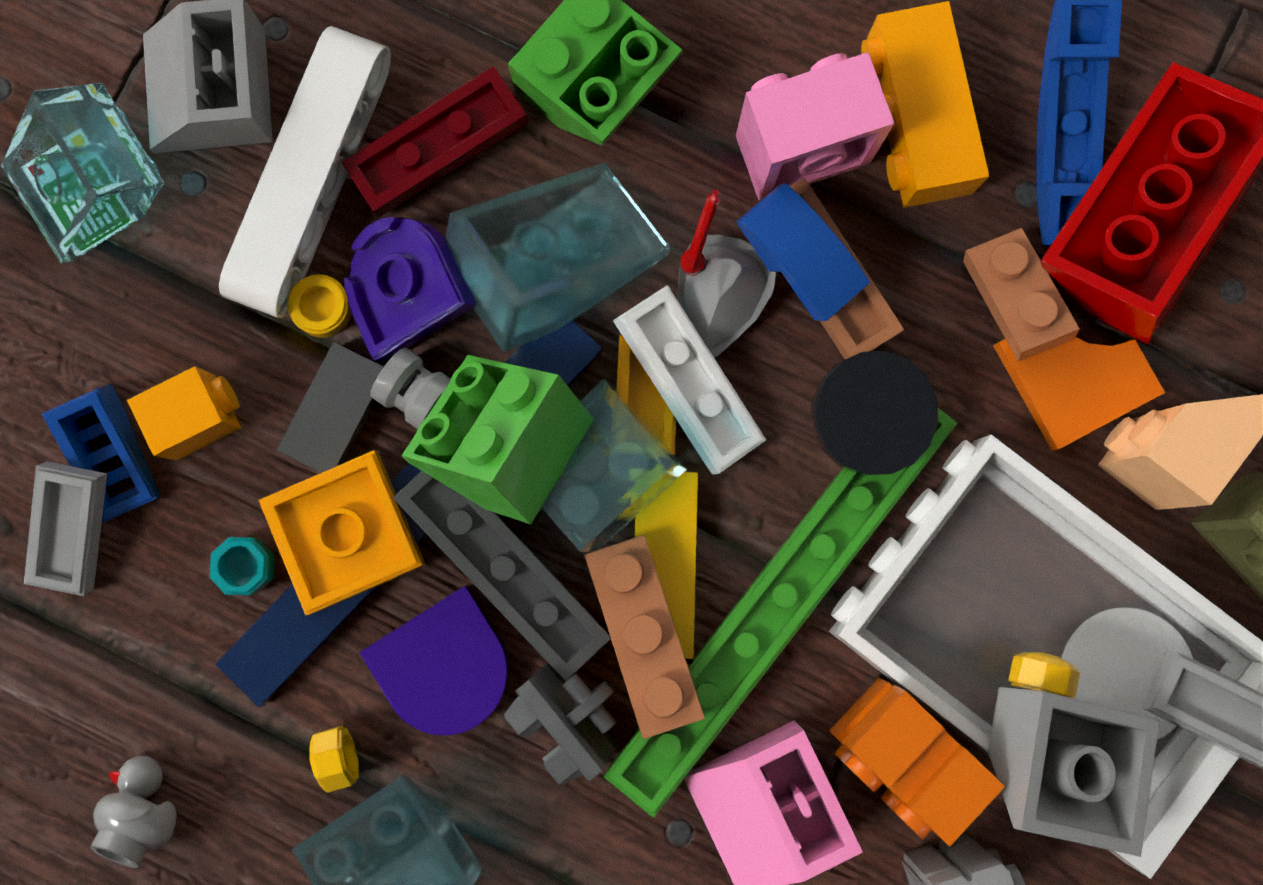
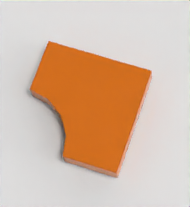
M1075 337L1073 340L1019 362L1015 358L1006 339L993 345L1051 451L1058 450L1165 393L1135 339L1109 346L1090 344Z

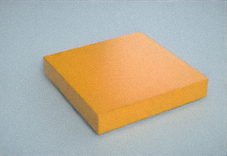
M375 450L258 500L306 616L317 613L426 565L403 509L393 499L396 495L379 452Z

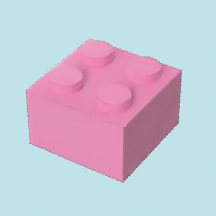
M839 53L818 61L811 67L809 72L788 78L784 73H778L756 82L751 87V91L746 92L736 139L758 200L761 201L780 184L787 183L789 186H792L803 178L809 184L869 165L893 127L894 121L869 53L847 58L844 53Z

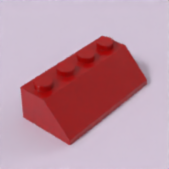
M1172 62L1041 259V266L1091 316L1149 344L1263 169V99Z

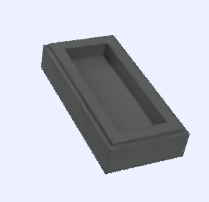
M333 342L283 436L277 451L321 473L343 464L376 402L375 399L370 397V391L383 366Z

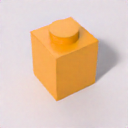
M196 366L127 400L153 456L177 461L241 429L234 414V411L240 407L239 401L228 381L223 376L216 377V375Z

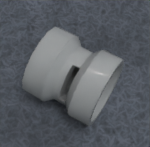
M405 347L395 353L383 367L372 386L370 397L386 408L397 407L404 412L405 421L418 429L446 389L451 378L442 372L431 373L425 369L422 359Z

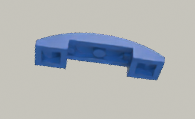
M1055 0L1043 61L1037 123V204L1042 245H1051L1103 166L1109 60L1119 57L1122 0Z

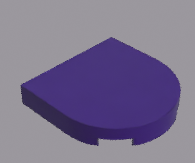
M387 217L367 226L355 239L352 245V250H355L351 261L349 278H344V289L347 294L349 308L373 362L388 361L400 349L410 347L476 305L449 244L429 224L410 218Z
M468 585L460 588L359 652L394 711L407 724L428 734L455 735L476 727L498 706L507 684L508 657L506 649Z

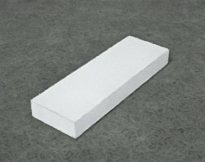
M668 285L613 320L712 475L721 473L766 441L761 430Z

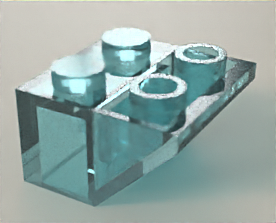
M406 774L401 775L291 849L313 885H474L482 870L481 865L450 816Z

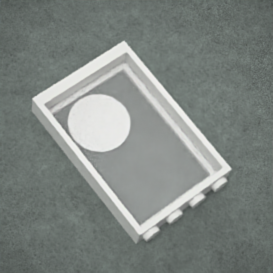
M993 435L974 440L972 444L964 440L945 461L942 469L949 474L938 489L933 492L927 488L908 510L905 517L912 523L900 539L896 541L892 537L888 538L874 554L868 564L874 570V573L861 590L852 586L838 601L831 613V616L837 621L829 632L896 685L907 691L914 699L987 756H989L988 750L999 687L1020 689L1011 686V682L1008 679L1013 656L1023 652H1042L1058 656L1074 665L1080 672L1076 696L1073 699L1160 720L1141 857L1109 850L1124 863L1151 879L1239 758L1142 709L1167 651L1176 650L1263 694V641Z

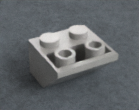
M245 0L182 2L143 34L150 150L153 153L273 142L265 28Z

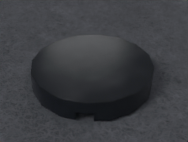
M887 351L861 352L835 364L819 381L811 403L812 420L814 419V429L817 433L816 438L822 451L839 467L860 475L893 474L914 464L930 447L938 425L937 397L927 376L910 360Z

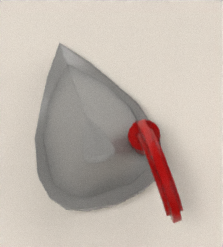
M713 189L712 194H708L692 243L681 256L676 294L679 304L714 358L725 351L756 322L772 296L776 272H770L750 243L735 237L708 235L720 201V197H718L720 191Z

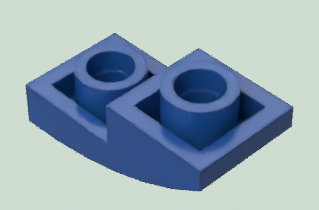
M787 183L777 186L736 221L770 272H782L814 321L829 320L871 283L830 227Z

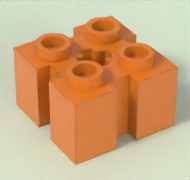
M878 678L829 730L842 744L834 754L873 792L884 784L888 789L880 799L922 840L933 831L950 847L1005 786L966 748L944 730L945 728L907 691L895 685L892 686L889 682Z

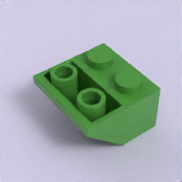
M564 0L508 63L514 91L559 129L603 146L682 55V49L622 0Z
M467 355L461 366L453 374L449 384L426 419L418 427L417 433L401 456L411 465L485 510L532 524L594 419L558 374Z

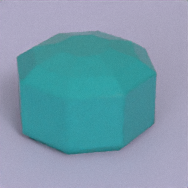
M228 537L211 553L210 579L225 595H257L274 579L275 554L260 538Z

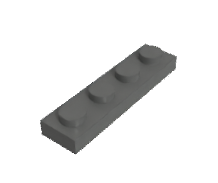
M423 471L393 497L403 510L565 681L611 639L610 634L496 513L485 510Z

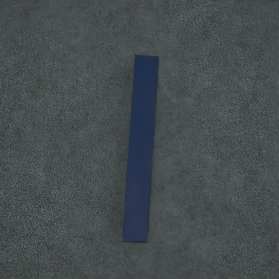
M557 308L505 363L558 374L566 385L570 387L603 350L560 308ZM408 463L391 481L395 493L397 494L421 470ZM403 510L416 543L419 545L427 534ZM292 584L215 665L258 708L265 706L379 586L306 616Z

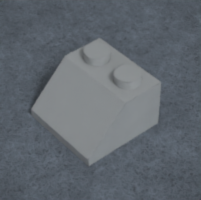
M999 687L988 752L996 777L1005 786L1001 792L1013 828L1141 857L1160 720L1045 691Z

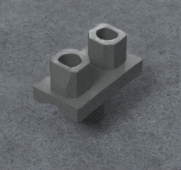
M549 663L545 664L516 690L519 696L504 714L507 722L520 736L528 738L541 726H544L558 744L550 749L542 759L545 769L558 785H564L582 775L588 781L592 780L604 770L607 761L620 748L607 732L616 721L602 705L614 692L609 683L604 681L591 691L577 673L565 681Z

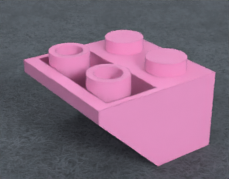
M795 721L787 723L689 771L684 778L734 885H789L800 883L863 853L805 731Z

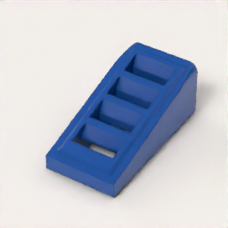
M111 383L41 414L70 466L99 472L96 464L116 455H119L124 465L107 472L106 487L127 477H131L136 487L112 498L109 497L107 489H105L102 523L161 496L123 404ZM95 411L100 422L82 430L78 418ZM107 433L112 443L91 452L87 441Z

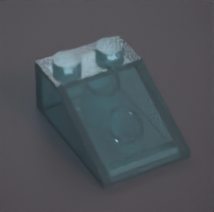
M605 162L451 212L445 242L475 300L476 305L473 309L503 352L557 331L667 257L671 249Z

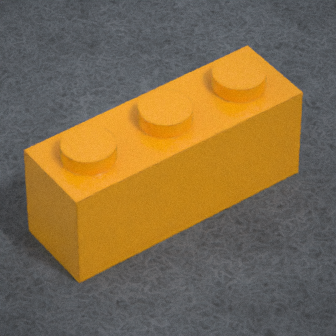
M949 1L877 15L867 39L862 41L861 54L869 53L894 121V125L887 135L891 154L887 156L886 162L887 176L892 190H900L903 208L974 194L989 178V172Z

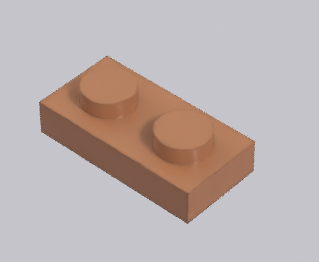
M1022 228L966 250L963 263L1018 362L1075 339L1080 328L1049 274L1041 266V260Z

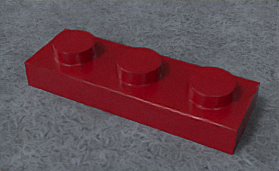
M492 66L341 163L372 211L379 218L528 123V119L496 68Z

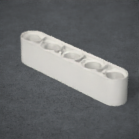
M333 26L327 27L322 32L223 266L219 282V291L222 297L277 318H283L289 312L288 298L290 292L307 274L348 172L341 162L357 152L385 85L391 63V52L387 46Z

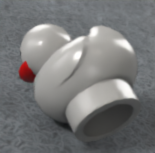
M148 756L133 757L126 761L119 771L109 773L111 781L118 786L119 792L104 795L96 804L93 812L94 825L98 833L90 849L110 861L130 868H139L146 852L155 851L170 840L173 836L177 819L176 808L173 803L166 801L156 805L146 800V798L155 794L161 786L163 779L160 765L156 760Z

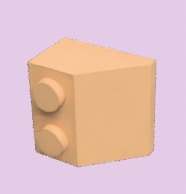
M1263 394L1186 403L1161 411L1151 410L1146 415L1133 419L1127 417L1106 438L1104 446L1109 451L1097 466L1155 510L1212 505L1263 436Z

